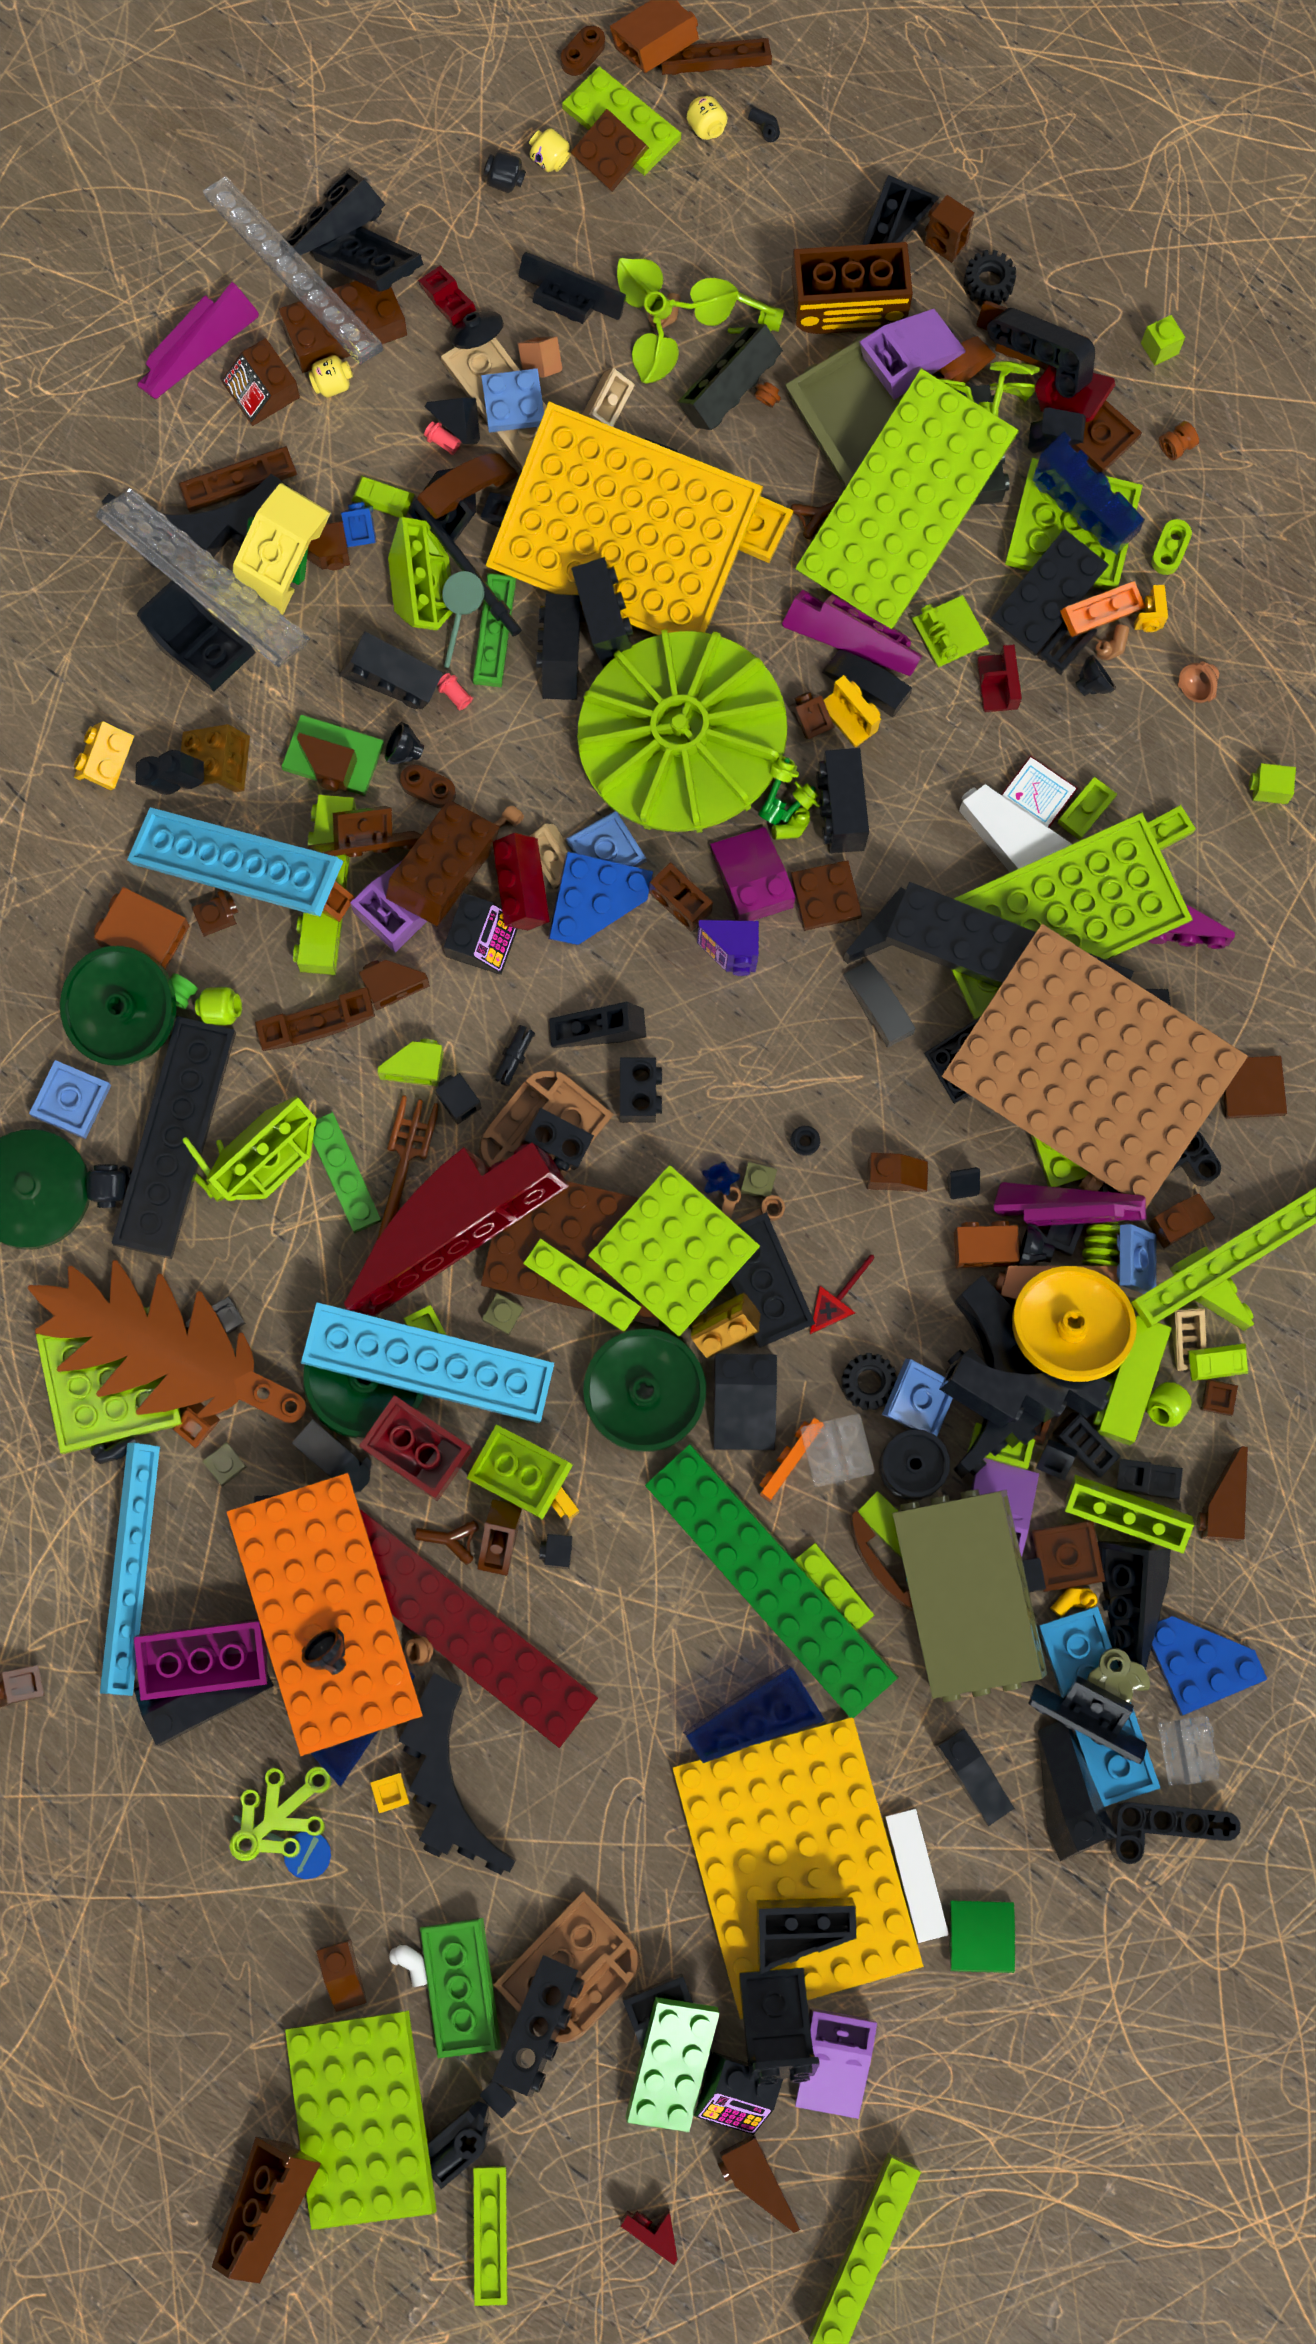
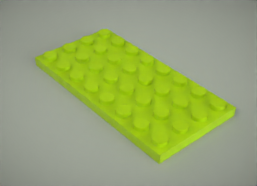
M921 368L795 570L863 613L893 629L1019 433V430Z
M1143 812L954 898L957 901L1037 932L1041 924H1044L1087 953L1105 960L1193 920ZM951 969L974 1020H976L983 1014L999 988Z

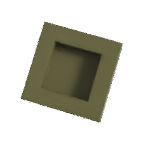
M748 1162L741 1193L763 1199L771 1196L777 1169Z
M497 1293L482 1320L501 1332L510 1335L524 1308Z
M227 1442L202 1461L221 1486H224L247 1468Z

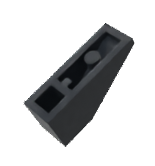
M899 888L845 952L843 961L849 964L891 946L886 943V937L906 891L904 888Z
M622 1002L549 1018L551 1047L553 1048L621 1043L646 1037L644 1008L630 1002Z
M965 1728L957 1730L934 1746L988 1826L1015 1809Z

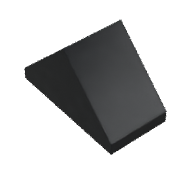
M456 398L426 403L424 407L463 444H477L479 442L480 433L476 398Z

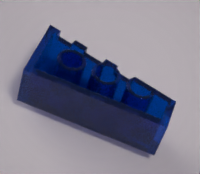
M786 1664L682 1733L698 1759L705 1763L740 1751L751 1745L760 1744L771 1738L826 1720L794 1669Z

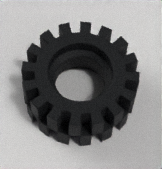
M984 250L982 257L980 253H977L974 259H970L963 283L966 286V295L971 293L970 300L978 299L977 305L982 306L983 301L986 300L992 303L995 301V304L1001 305L1002 300L1004 302L1007 301L1009 295L1012 294L1016 280V267H1012L1013 261L1011 258L1005 261L1006 254L1002 253L999 257L997 256V250H993L992 255H989L988 250ZM983 272H993L1000 277V283L997 285H986L980 280L979 276Z
M872 1353L860 1354L848 1363L841 1378L842 1392L845 1393L847 1401L850 1400L856 1408L858 1406L862 1410H876L887 1404L897 1377L895 1375V1368L890 1365L888 1359L881 1358L882 1355H872ZM871 1370L879 1375L881 1386L878 1391L866 1393L859 1388L858 1376L863 1371Z

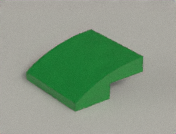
M951 1901L950 1971L1014 1973V1902Z

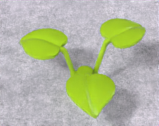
M620 258L617 269L620 292L626 295L625 301L629 305L636 308L645 307L646 311L654 317L653 322L658 330V336L653 333L644 334L637 339L633 347L632 359L641 382L649 384L661 380L672 371L677 363L679 356L678 345L672 338H663L664 331L661 325V320L666 319L671 314L672 307L695 308V317L700 323L707 326H716L724 322L731 314L739 296V290L726 280L705 278L698 281L691 288L690 295L694 303H684L674 299L669 300L661 292H658L663 285V273L656 263L647 259Z
M1011 361L992 363L990 370L1001 371L998 383L989 384L990 390L996 391L993 402H979V405L998 417V408L1003 392L1013 394L1026 402L1035 392V385L1021 382L1003 383L1004 378L1009 373L1033 375L1038 373L1040 368L1030 364ZM939 379L953 389L964 392L967 398L974 401L969 386H965L966 383L950 379Z

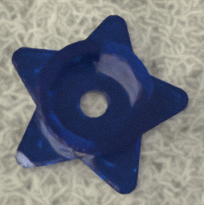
M724 1161L712 1166L709 1170L702 1171L703 1176L708 1181L704 1189L707 1194L720 1191L725 1195H729L731 1184L740 1179V1174L731 1172Z

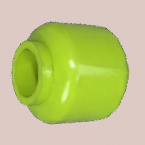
M205 988L195 1002V1011L204 1023L217 1026L232 1025L237 1017L241 1015L242 1002L240 996L235 994L232 988Z
M1164 1382L1151 1394L1146 1409L1148 1415L1156 1424L1163 1427H1174L1179 1425L1187 1415L1192 1401L1187 1390L1181 1385L1174 1382Z

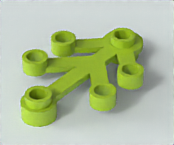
M322 1767L310 1769L305 1776V1784L279 1807L280 1787L285 1782V1775L277 1768L268 1770L265 1774L267 1793L264 1820L255 1828V1808L259 1806L261 1797L255 1790L249 1789L244 1791L240 1798L243 1806L241 1830L234 1833L229 1845L232 1855L240 1861L253 1860L260 1852L279 1853L293 1858L300 1853L301 1845L299 1841L294 1838H287L283 1842L263 1840V1838L272 1830L307 1832L312 1836L321 1835L325 1830V1823L321 1818L317 1816H312L308 1819L287 1817L314 1793H324L329 1789L332 1779L326 1769ZM274 1772L280 1774V1781L277 1784H271L269 1780L270 1775ZM317 1775H323L325 1778L324 1784L320 1787L314 1785V1778ZM252 1793L256 1796V1801L253 1805L249 1806L246 1804L245 1798L248 1794ZM314 1820H318L321 1825L317 1832H311L309 1828L310 1823ZM245 1839H249L252 1843L248 1851L241 1849V1842ZM288 1842H294L296 1845V1850L292 1854H288L285 1851V1846Z

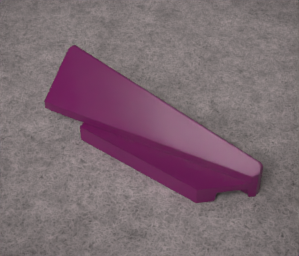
M231 282L215 303L207 296H204L149 355L146 365L150 368V371L138 382L139 388L152 398H159L259 317L258 311L236 284Z
M802 590L794 598L782 622L784 628L908 676L913 674L922 657L920 653L909 648L911 641L906 635L894 628L891 629L834 594L823 603L807 591Z
M1002 1182L999 1185L995 1199L994 1211L1000 1216L1024 1215V1221L1027 1224L1036 1226L1146 1220V1198L1143 1195Z

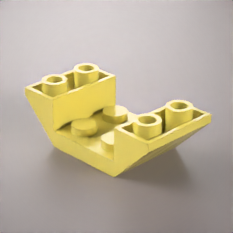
M280 483L254 517L233 563L232 586L276 613L283 615L295 591L294 588L290 587L296 571L311 540L320 537L331 512Z

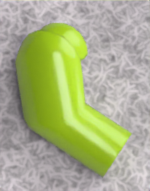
M800 807L792 814L787 824L773 825L771 829L772 838L774 840L799 838L809 825V810Z

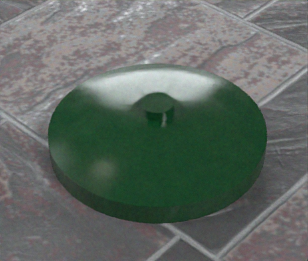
M108 946L97 949L79 960L69 972L64 982L60 998L62 1025L69 1040L76 1049L95 1062L112 1066H126L139 1063L157 1052L171 1033L176 1016V995L172 981L163 966L152 956L141 950L125 946Z
M26 1129L11 1132L0 1137V1243L24 1250L48 1247L67 1237L82 1221L90 1202L87 1198L86 1188L88 1168L78 1151L60 1136L43 1130Z
M305 1364L303 1367L304 1393L313 1413L331 1430L351 1438L364 1439L394 1395L416 1410L424 1394Z
M636 1329L613 1337L595 1353L584 1378V1402L593 1425L608 1441L630 1451L655 1452L675 1445L684 1439L695 1427L705 1404L706 1381L697 1357L681 1340L659 1330Z

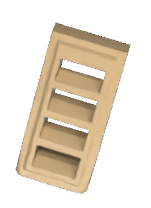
M1183 1307L1170 1314L1177 1371L1190 1370L1189 1360L1183 1359V1355H1188V1351L1207 1348L1205 1309L1202 1307ZM1194 1317V1322L1182 1323V1318ZM1195 1329L1196 1335H1182V1330ZM1197 1342V1347L1183 1348V1343Z

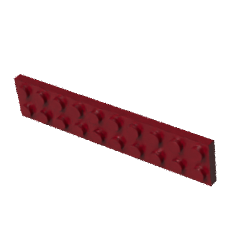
M360 1509L392 1615L415 1634L426 1637L434 1649L560 1748L598 1698Z

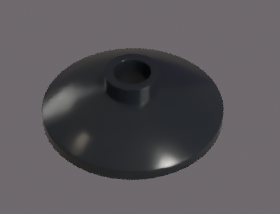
M493 311L471 312L454 326L450 333V341L454 347L459 349H471L484 345L500 333L504 324L500 314Z

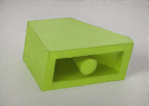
M420 1039V1042L412 1041L378 1066L377 1073L380 1080L438 1087L444 1054L443 1047L432 1039Z

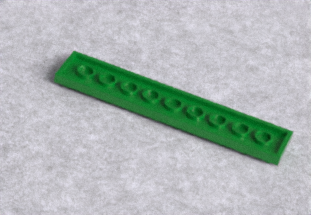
M689 1444L645 1485L850 1718L857 1716L898 1679L899 1676L853 1624L846 1619L844 1614L692 1444Z

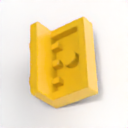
M843 675L835 681L833 693L824 699V703L834 724L854 747H858L878 731L881 720L880 712L873 703L870 702L868 704L861 696L862 692L859 686L854 681L849 682Z
M104 721L93 727L90 726L84 737V742L87 743L84 752L77 756L74 763V769H77L74 778L78 780L85 778L106 789H115L134 736Z

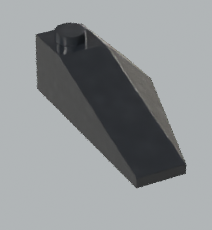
M349 168L323 194L327 198L325 202L318 207H313L308 212L309 217L306 225L301 224L296 227L276 253L286 262L297 258L368 222L376 220L381 215V209L386 204L363 177Z
M1098 1541L1105 1582H1102L1105 1596L1102 1605L1103 1610L1108 1611L1111 1626L1108 1635L1112 1648H1119L1125 1651L1130 1661L1141 1664L1146 1670L1169 1580L1171 1549L1146 1543ZM1117 1660L1118 1666L1120 1667L1121 1662L1120 1660Z
M267 1672L266 1685L142 1701L140 1700L139 1687L135 1688L134 1692L142 1718L155 1745L162 1746L274 1687V1684Z
M1057 1721L1038 1730L1047 1831L1059 1860H1066L1117 1838L1072 1729Z

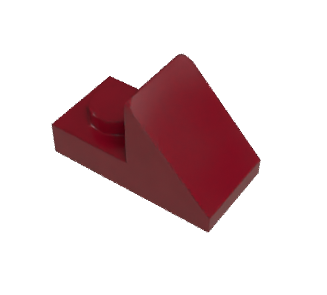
M670 2208L666 2210L655 2229L650 2227L653 2222L639 2211L632 2214L627 2210L620 2221V2227L672 2265H675L678 2258Z

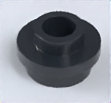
M801 1126L793 1131L790 1144L797 1154L809 1156L818 1150L820 1136L814 1128ZM808 1137L811 1144L808 1146L801 1145L800 1138Z

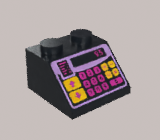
M463 893L444 944L445 956L502 975L518 928L504 926L503 912L499 906L490 901Z
M713 2052L694 2116L754 2135L773 2112L783 2079H777L778 2083L774 2085L760 2086L758 2081L749 2080L747 2062Z

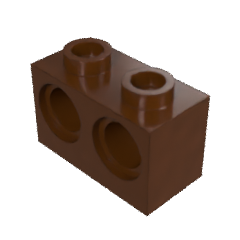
M946 195L941 203L936 202L928 213L930 221L925 228L927 233L925 246L952 263L968 243L975 213L949 195Z
M671 862L650 882L649 893L691 933L698 927L699 920H705L712 913L713 901Z

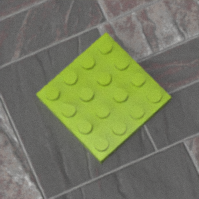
M1032 458L1005 565L1030 571L1065 529L1109 564L1108 568L1092 587L1108 591L1117 588L1143 485Z
M669 1165L588 1256L679 1337L757 1251L760 1245Z
M150 1307L144 1308L147 1317ZM36 1334L61 1454L90 1448L97 1444L119 1441L130 1436L135 1437L182 1424L180 1408L167 1412L136 1414V1410L165 1376L120 1393L98 1397L96 1395L97 1391L126 1357L86 1369L58 1372L57 1367L91 1337L54 1338Z

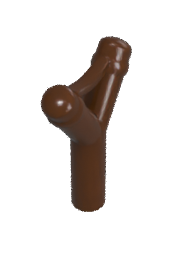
M838 499L821 507L795 503L791 505L790 509L793 510V514L797 515L803 523V536L806 539H812L822 520L830 514ZM803 516L812 517L808 525H806Z
M473 1520L448 1533L417 1528L415 1540L446 1545L461 1562L468 1565L474 1559L470 1554V1542L474 1532L479 1530V1526ZM469 1535L466 1550L457 1540Z

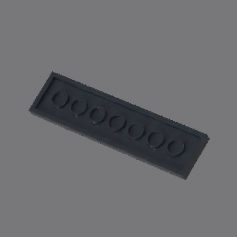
M177 1016L112 1239L113 1246L168 1259L173 1258L199 1166L183 1143V1138L187 1137L202 1156L236 1036L234 1029Z

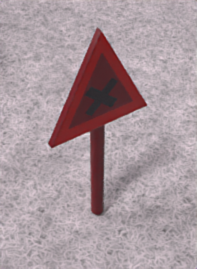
M874 1255L868 1256L837 1297H834L820 1286L813 1316L815 1324L811 1326L810 1335L855 1314L841 1300L874 1260Z

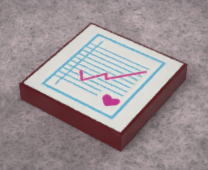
M1030 755L1001 795L1050 828L1078 788Z

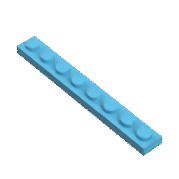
M127 1443L100 1693L133 1696L136 1672L134 1637L140 1634L159 1446Z

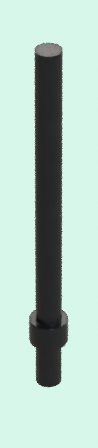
M417 499L412 502L413 508L424 521L428 522L431 527L430 530L460 569L471 572L480 578L484 586L483 599L490 606V612L497 621H501L513 637L517 636L522 629L510 615L511 610L506 603L496 597L439 521Z

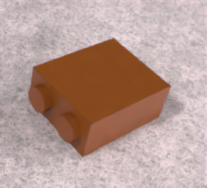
M650 0L610 25L616 50L644 73H647L699 40L696 28L698 27V21L691 11L685 10L677 0Z
M122 887L120 893L114 894L110 900V910L105 919H100L95 927L94 938L101 947L125 946L141 950L156 959L166 970L190 927L186 918Z

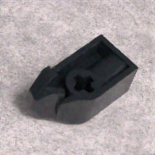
M313 1419L292 1442L296 1448L331 1478L349 1473L354 1493L361 1492L369 1483L372 1461L366 1457L361 1463Z
M481 2098L475 2100L466 2110L427 2142L432 2178L440 2189L444 2188L478 2159L488 2145L490 2123H487L490 2106ZM474 2136L477 2139L476 2143L468 2146L465 2140Z

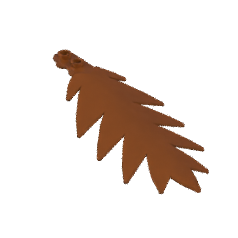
M117 1260L112 1261L109 1303L90 1279L73 1266H68L67 1268L69 1289L49 1285L28 1286V1290L37 1301L54 1315L35 1329L36 1334L54 1338L91 1337L57 1367L58 1372L86 1369L126 1357L97 1391L96 1395L98 1397L120 1393L165 1376L136 1410L137 1415L167 1412L201 1403L210 1398L213 1399L198 1413V1418L201 1419L219 1414L232 1407L238 1400L286 1423H294L300 1420L305 1413V1401L299 1394L253 1372L254 1358L243 1333L238 1334L236 1355L234 1354L232 1344L216 1312L201 1291L196 1293L188 1333H186L183 1317L163 1275H157L147 1317L140 1297L130 1278ZM259 1388L267 1389L268 1397L266 1399H260L257 1396ZM289 1401L296 1405V1410L293 1413L285 1410V1404Z

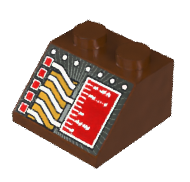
M266 338L241 352L221 380L252 426L300 398L296 380Z

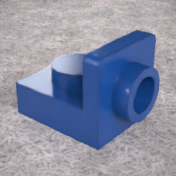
M364 502L348 504V510L341 512L347 547L377 542L372 517L373 506L365 507Z

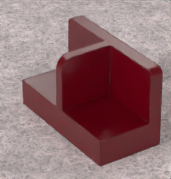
M1015 644L1003 645L999 655L979 656L977 659L984 712L1018 710L1022 700Z

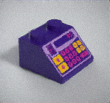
M699 920L697 943L726 972H733V975L736 976L750 975V972H756L758 962L759 921Z

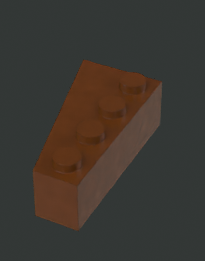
M255 2137L212 2268L228 2279L260 2284L321 2163L286 2142Z

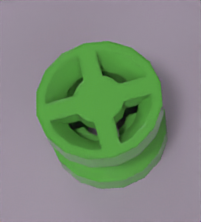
M173 973L170 979L176 995V1006L186 1009L189 1004V997L195 995L198 988L189 980Z

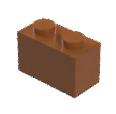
M995 1221L991 1223V1226H979V1222H965L961 1224V1227H957L954 1232L956 1268L1016 1266L1020 1262L1018 1225H1009V1221Z

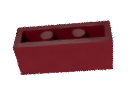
M512 833L493 841L504 926L528 931L549 923L538 838Z

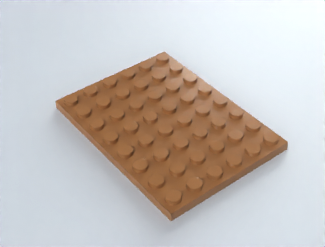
M1041 924L942 1077L1122 1194L1145 1196L1147 1208L1248 1055L1044 924Z

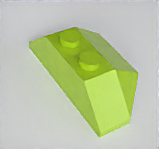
M401 517L398 521L388 556L394 612L411 627L437 631L453 613L446 607L442 597L444 584L451 576L449 556L436 536L430 531L431 527L427 521Z
M297 1096L265 1110L220 1152L207 1180L227 1201L266 1199L310 1158L314 1126H316L317 1118Z

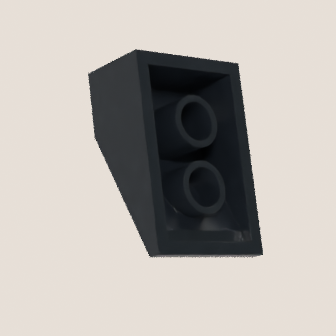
M715 1354L714 1450L775 1451L777 1355Z

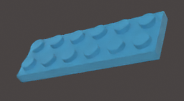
M1098 1607L1038 1626L1063 1698L1077 1675L1087 1680L1089 1673L1099 1666V1659L1102 1653L1112 1648ZM1117 1660L1111 1662V1669L1119 1668ZM1133 1710L1122 1730L1144 1741ZM1073 1730L1104 1807L1160 1789L1147 1748L1144 1760L1141 1764L1123 1758L1118 1752L1105 1745L1095 1743L1090 1737L1081 1732Z

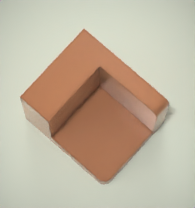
M557 336L534 337L518 343L522 370L538 368L539 377H547L562 371Z

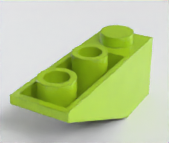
M1207 1246L1174 1264L1170 1270L1175 1275L1213 1251H1209ZM1231 1278L1226 1279L1194 1299L1243 1331L1254 1325L1252 1321L1254 1318L1253 1313L1246 1303H1241L1236 1295L1237 1287Z

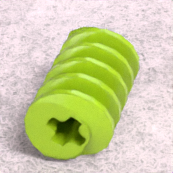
M1118 1222L1092 1223L1093 1225L1088 1226L1086 1229L1090 1237L1085 1238L1084 1244L1089 1248L1082 1251V1256L1087 1259L1083 1260L1082 1263L1089 1266H1118V1263L1111 1260L1112 1257L1120 1256V1251L1114 1249V1245H1117L1116 1234L1120 1233Z

